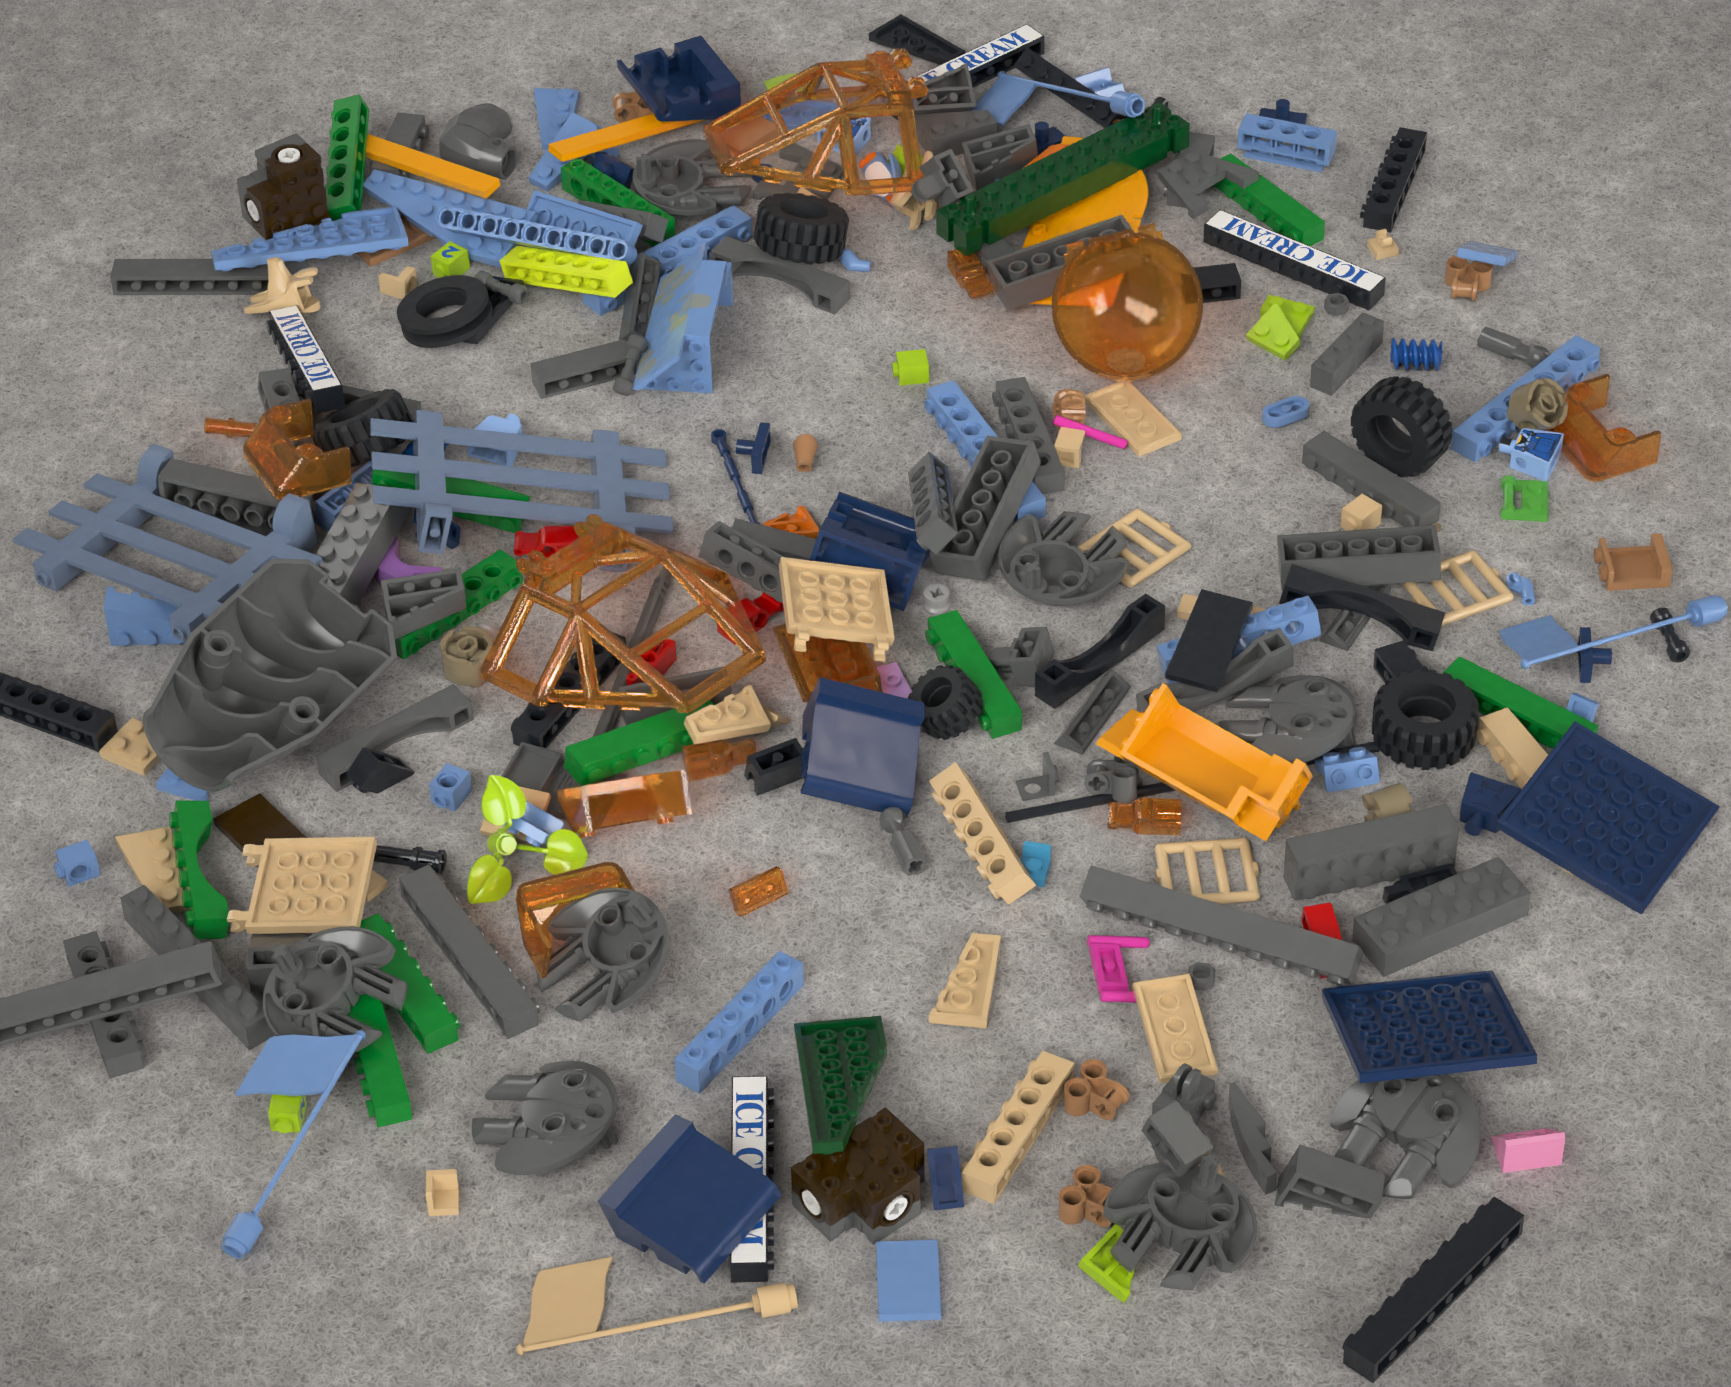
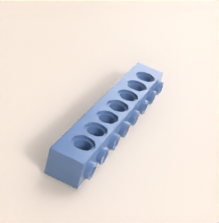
M733 205L642 253L661 262L660 280L661 276L674 270L676 265L684 258L697 252L699 247L705 242L707 260H710V251L725 236L742 242L748 240L753 236L752 218ZM627 288L616 298L582 293L583 303L602 316L625 303Z
M1575 335L1455 428L1452 432L1451 450L1473 462L1478 461L1483 456H1488L1491 450L1500 444L1502 437L1507 438L1513 432L1520 430L1507 417L1510 396L1517 387L1537 379L1549 378L1557 382L1566 394L1569 388L1574 384H1579L1588 373L1597 370L1600 364V347Z
M954 380L927 388V399L924 401L927 413L932 414L936 418L938 427L945 430L950 443H955L960 456L966 458L970 467H972L986 436H998ZM1033 481L1017 511L1014 522L1028 514L1037 517V520L1046 517V498Z

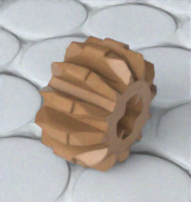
M1072 389L1058 390L1054 396V403H1052L1053 419L1055 415H1059L1085 424L1084 418H1086L1087 407H1085L1086 400L1082 392Z

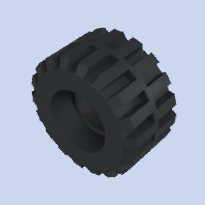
M948 664L945 667L939 665L936 666L935 670L930 669L926 671V675H921L918 678L919 681L917 684H913L911 688L913 691L908 695V699L924 702V720L921 727L934 738L947 740L950 736L953 738L958 737L959 733L962 731L965 733L969 730L968 727L971 724L974 725L977 721L975 719L976 716H980L982 711L979 707L983 705V700L981 699V691L959 667H953Z

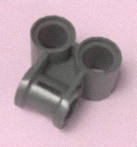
M1117 756L1114 757V760L1096 759L1088 764L1087 776L1084 781L1088 792L1096 795L1112 794L1113 799L1118 802H1130L1137 798V785L1140 783L1138 768Z

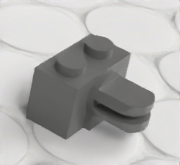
M952 149L932 157L919 168L924 177L914 182L911 187L912 195L917 201L927 202L936 198L941 208L950 203H957L960 198L974 192Z
M1021 628L1018 638L1013 639L1011 647L994 648L989 653L988 658L997 673L1012 672L1017 687H1034L1035 672L1048 664L1054 655L1048 628Z
M1186 1063L1182 1064L1175 1075L1163 1087L1162 1093L1152 1103V1115L1177 1100L1182 1108L1189 1111L1193 1122L1197 1126L1200 1115L1205 1110L1209 1111L1216 1101V1095L1214 1094L1215 1081L1202 1075L1200 1070L1196 1068L1192 1070V1066Z
M1177 1100L1149 1116L1141 1130L1151 1142V1147L1155 1151V1156L1159 1163L1168 1164L1178 1178L1200 1165L1202 1156H1209L1214 1148L1207 1134L1200 1131L1193 1122L1189 1111L1182 1108Z

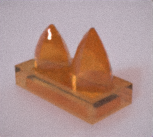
M777 866L763 873L755 874L753 878L728 889L734 911L740 917L789 894L783 871Z

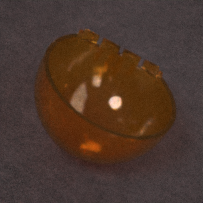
M1154 223L1137 227L1138 233H1133L1131 228L1115 232L1111 235L1106 234L1088 239L1089 244L1086 246L1083 240L1066 244L1068 253L1063 254L1065 265L1058 275L1052 296V316L1056 333L1061 344L1076 363L1093 375L1106 380L1124 383L1139 382L1165 373L1188 353L1201 326L1203 295L1197 274L1183 253L1163 239L1162 231L1156 232Z

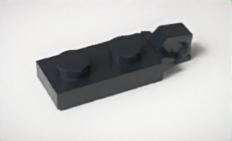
M1446 864L1400 876L1399 881L1393 883L1394 885L1384 887L1382 899L1387 904L1456 875L1457 872L1451 864Z

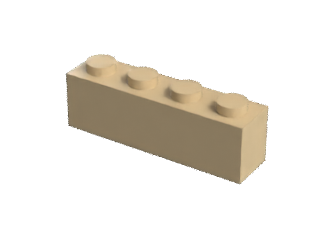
M1508 707L1479 718L1478 730L1476 732L1479 743L1488 748L1494 761L1500 763L1506 770L1508 778L1514 780L1522 789L1548 754Z

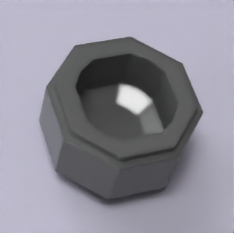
M1340 293L1329 294L1325 299L1324 308L1328 314L1334 316L1344 315L1349 309V300Z
M1197 962L1189 967L1188 974L1190 973L1194 990L1206 991L1214 986L1216 970L1209 963Z

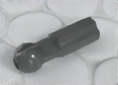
M1486 326L1482 329L1477 342V346L1512 360L1518 358L1526 361L1532 369L1550 355L1549 351L1543 346H1528L1521 343V340Z
M891 806L884 809L879 818L880 826L887 833L893 834L890 844L903 871L908 876L922 873L926 870L927 860L915 835L909 829H904L907 822L906 814L898 807Z

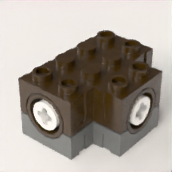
M295 133L255 150L257 170L247 176L237 178L242 218L265 240L273 238V233L305 224L317 226L322 223L321 220L329 218L328 207L326 206L327 198L324 187V175L321 168V156L308 143Z
M885 1107L877 1112L875 1116L869 1117L854 1127L844 1151L835 1152L830 1155L812 1153L804 1161L798 1162L791 1167L792 1205L830 1242L839 1237V1234L855 1227L859 1232H863L874 1245L877 1241L882 1240L921 1214L920 1184L925 1181L924 1142Z

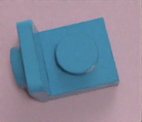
M1024 841L1021 862L1036 886L1045 887L1051 865V845Z

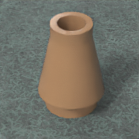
M801 434L793 442L796 469L799 472H810L818 449V443L812 435Z

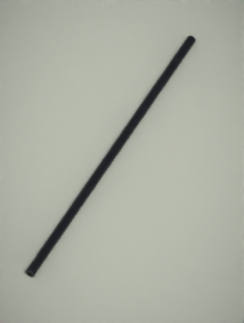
M1373 741L1332 749L1328 752L1344 754L1349 753L1351 748L1364 747L1371 753L1379 752V744ZM1313 759L1304 763L1312 765L1315 764V761ZM1163 782L1137 787V798L1177 790ZM1098 794L1005 812V818L1007 823L1118 801L1113 799L1112 794Z

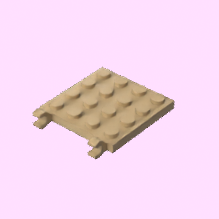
M781 557L779 573L786 630L789 634H795L794 650L806 652V641H809V636L847 640L849 642L874 644L873 659L885 662V651H888L889 646L893 645L895 638L885 571Z
M375 837L265 839L264 845H244L242 855L247 856L246 865H259L249 911L231 910L228 913L227 922H232L231 932L238 933L246 929L247 934L318 933L336 927H360L377 846Z

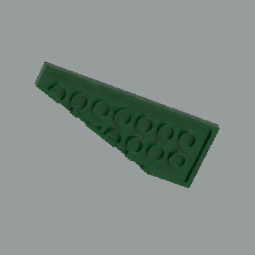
M881 1016L794 1023L795 1041L813 1154L830 1155L835 1152L844 1151L887 1056V1044Z

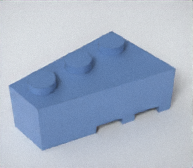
M107 586L104 613L111 646L185 643L173 637L169 616L180 607L157 598L154 600L140 597L138 592L132 591L131 595L115 592L114 587Z

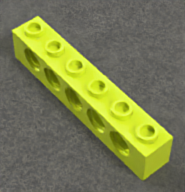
M516 246L499 260L505 278L523 280L524 284L616 298L633 283L626 261L524 246Z

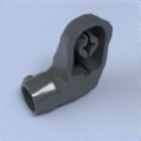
M491 103L478 104L460 112L449 119L443 134L439 138L440 158L506 180L514 171L517 163L516 149L504 143V139L512 131L509 115L505 110Z

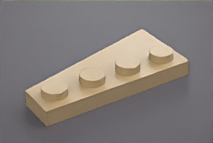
M164 827L116 836V844L124 854L128 865L131 866L138 882L141 885H145L173 914L186 911V907H182L183 890L182 887H179L178 882L179 869L175 865L176 853L175 848L172 847L171 829Z
M971 934L959 957L958 965L949 976V982L945 989H942L935 1008H932L928 1015L929 1023L987 1029L1001 935Z

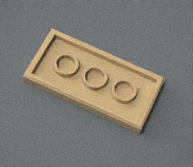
M1127 379L1084 395L1085 403L1120 438L1127 440V445L1138 457L1182 440V434Z
M1190 973L1133 982L1132 989L1159 1083L1169 1082L1184 1063L1192 1066V1070L1195 1068L1200 1070L1204 1076L1217 1074L1218 1068Z

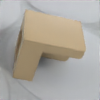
M407 266L398 277L381 273L378 276L380 293L403 299L410 291L418 287L416 268Z
M1060 428L1054 447L1062 466L1079 468L1081 463V447L1085 438L1084 430Z
M426 1170L428 1215H459L460 1191L457 1170Z

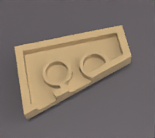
M750 684L744 687L742 692L724 697V701L717 705L710 704L687 716L684 725L693 744L768 732L771 723Z

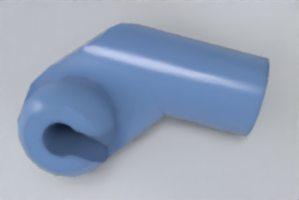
M851 249L843 250L840 261L848 271L870 272L871 260H859Z
M1517 572L1509 573L1506 577L1508 587L1521 595L1523 605H1533L1535 603V595L1532 582L1528 578L1520 576Z

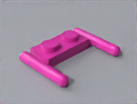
M1088 935L1087 945L1090 947L1089 954L1097 990L1100 994V1002L1136 1003L1134 992L1128 991L1129 985L1120 948H1148L1150 941L1147 937Z

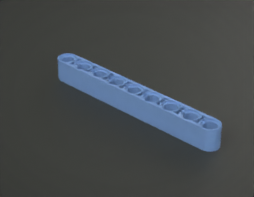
M449 206L440 208L436 214L437 224L454 233L538 249L626 261L627 265L632 264L637 258L636 248L632 244L618 238ZM453 215L452 221L448 223L449 218ZM474 219L473 226L469 227L470 222ZM495 223V229L491 232V227ZM517 227L515 235L512 236L513 229ZM538 231V237L533 240L534 234ZM560 235L559 242L555 244L556 237ZM581 239L582 243L580 247L576 248L577 242ZM603 243V249L598 253V248ZM625 247V253L620 257V251Z

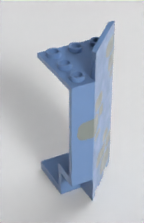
M706 242L693 255H688L679 262L674 270L660 277L645 336L648 345L646 351L641 353L632 390L647 389L713 393L710 334L717 305L732 306L733 281L732 262L707 260Z

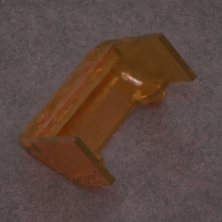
M1608 374L1571 385L1565 392V395H1563L1564 402L1568 401L1567 417L1562 424L1546 430L1564 434L1562 453L1585 479L1592 482H1601L1656 464L1658 460L1661 432L1659 430L1636 437L1630 430L1623 427L1607 431L1591 413V411L1606 407L1610 381Z
M310 399L282 406H273L265 413L243 445L244 458L272 495L279 500H282L289 493L303 497L351 484L350 449L348 446L323 453L314 444L306 443L295 447L291 442L313 436L312 401Z
M685 770L655 773L557 790L558 801L570 828L574 833H579L580 838L595 836V830L654 819H657V824L674 822L673 816L692 814Z
M603 862L524 882L518 887L516 905L523 945L541 978L547 977L552 952V937L546 925L564 906L574 900L586 898L596 890L625 888L635 891L621 866L613 862Z

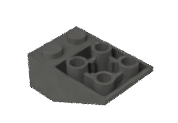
M312 933L252 934L247 957V974L251 993L264 992L268 977L276 965L271 951L274 946L279 948L281 944H284L290 950L298 942L311 936Z

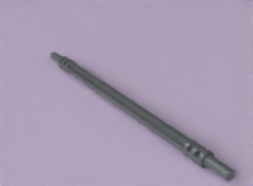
M669 561L664 562L659 577L654 580L593 737L609 732L615 726L620 713L619 687L627 686V675L636 669L635 657L649 639L670 585L668 580L674 565Z

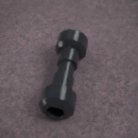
M1664 607L1655 609L1650 615L1652 624L1673 618L1669 609ZM1672 624L1655 628L1660 630L1661 634L1665 636V641L1668 645L1666 652L1672 662H1683L1689 657L1690 649L1687 643L1680 640L1678 635L1675 634Z

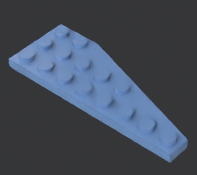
M376 169L373 170L363 184L364 191L382 204L386 203L390 207L396 206L399 214L405 216L407 221L429 236H435L441 240L443 245L451 241L467 249L470 260L502 268L499 260L519 245L451 232L437 224V211L444 206L533 223L538 219L535 211ZM453 215L449 218L448 223L452 221ZM474 219L470 222L469 227L473 226ZM495 223L491 227V232L495 229ZM517 227L513 229L512 236L515 235Z
M396 206L347 212L341 214L342 219L332 221L331 218L321 220L322 223L317 226L305 224L273 233V238L263 241V238L259 237L253 239V243L250 245L235 244L213 250L211 253L215 271H230L233 268H254L257 265L267 264V259L272 257H279L283 262H302L310 258L326 259L334 255L350 256L357 252L374 253L381 249L397 250L408 246V237Z

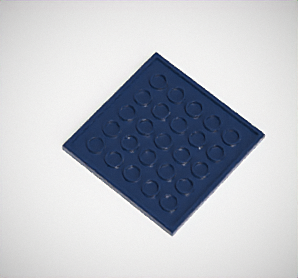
M1575 721L1500 816L1495 827L1635 912L1643 914L1717 813L1720 806Z
M1492 970L1322 989L1323 1002L1359 1083L1537 1064V1053Z

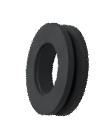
M465 275L445 276L428 281L410 291L401 300L397 308V318L405 339L415 346L424 348L450 346L474 336L488 324L493 313L492 304L484 283L477 278ZM463 305L459 310L447 316L426 318L429 314L442 307Z

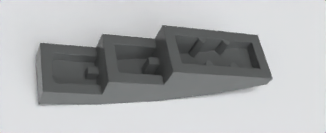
M1233 1082L1229 1084L1228 1098L1233 1132L1250 1173L1265 1195L1276 1191L1277 1171L1271 1165L1272 1147L1265 1139L1266 1122L1236 1083Z

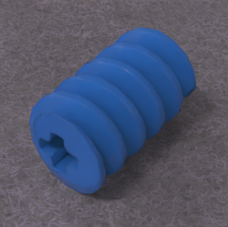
M1395 338L1391 339L1390 363H1393L1395 370H1398L1401 363H1403L1405 370L1409 369L1411 363H1413L1415 371H1418L1420 364L1424 365L1425 371L1429 370L1431 364L1434 365L1435 371L1439 370L1442 361V340L1437 347L1435 339L1430 341L1429 346H1427L1425 339H1421L1419 346H1417L1415 339H1411L1408 346L1404 338L1400 340L1399 345L1396 344Z

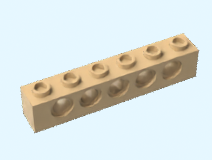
M954 762L932 778L929 782L935 790L931 793L940 807L944 805L946 808L942 813L951 825L955 823L957 826L953 831L962 843L966 842L968 844L965 850L974 862L976 860L979 862L976 868L984 880H990L991 883L987 886L996 899L1002 897L1007 904H1011L1035 887L1036 884L981 795L958 763Z
M1043 1050L1037 1060L1030 1062L1027 1075L1023 1080L1017 1082L1013 1096L1010 1100H1006L1003 1103L997 1120H992L989 1124L986 1137L983 1141L977 1142L970 1161L963 1163L960 1169L963 1192L992 1204L996 1202L1062 1101L1066 1082L1074 1078L1075 1062Z

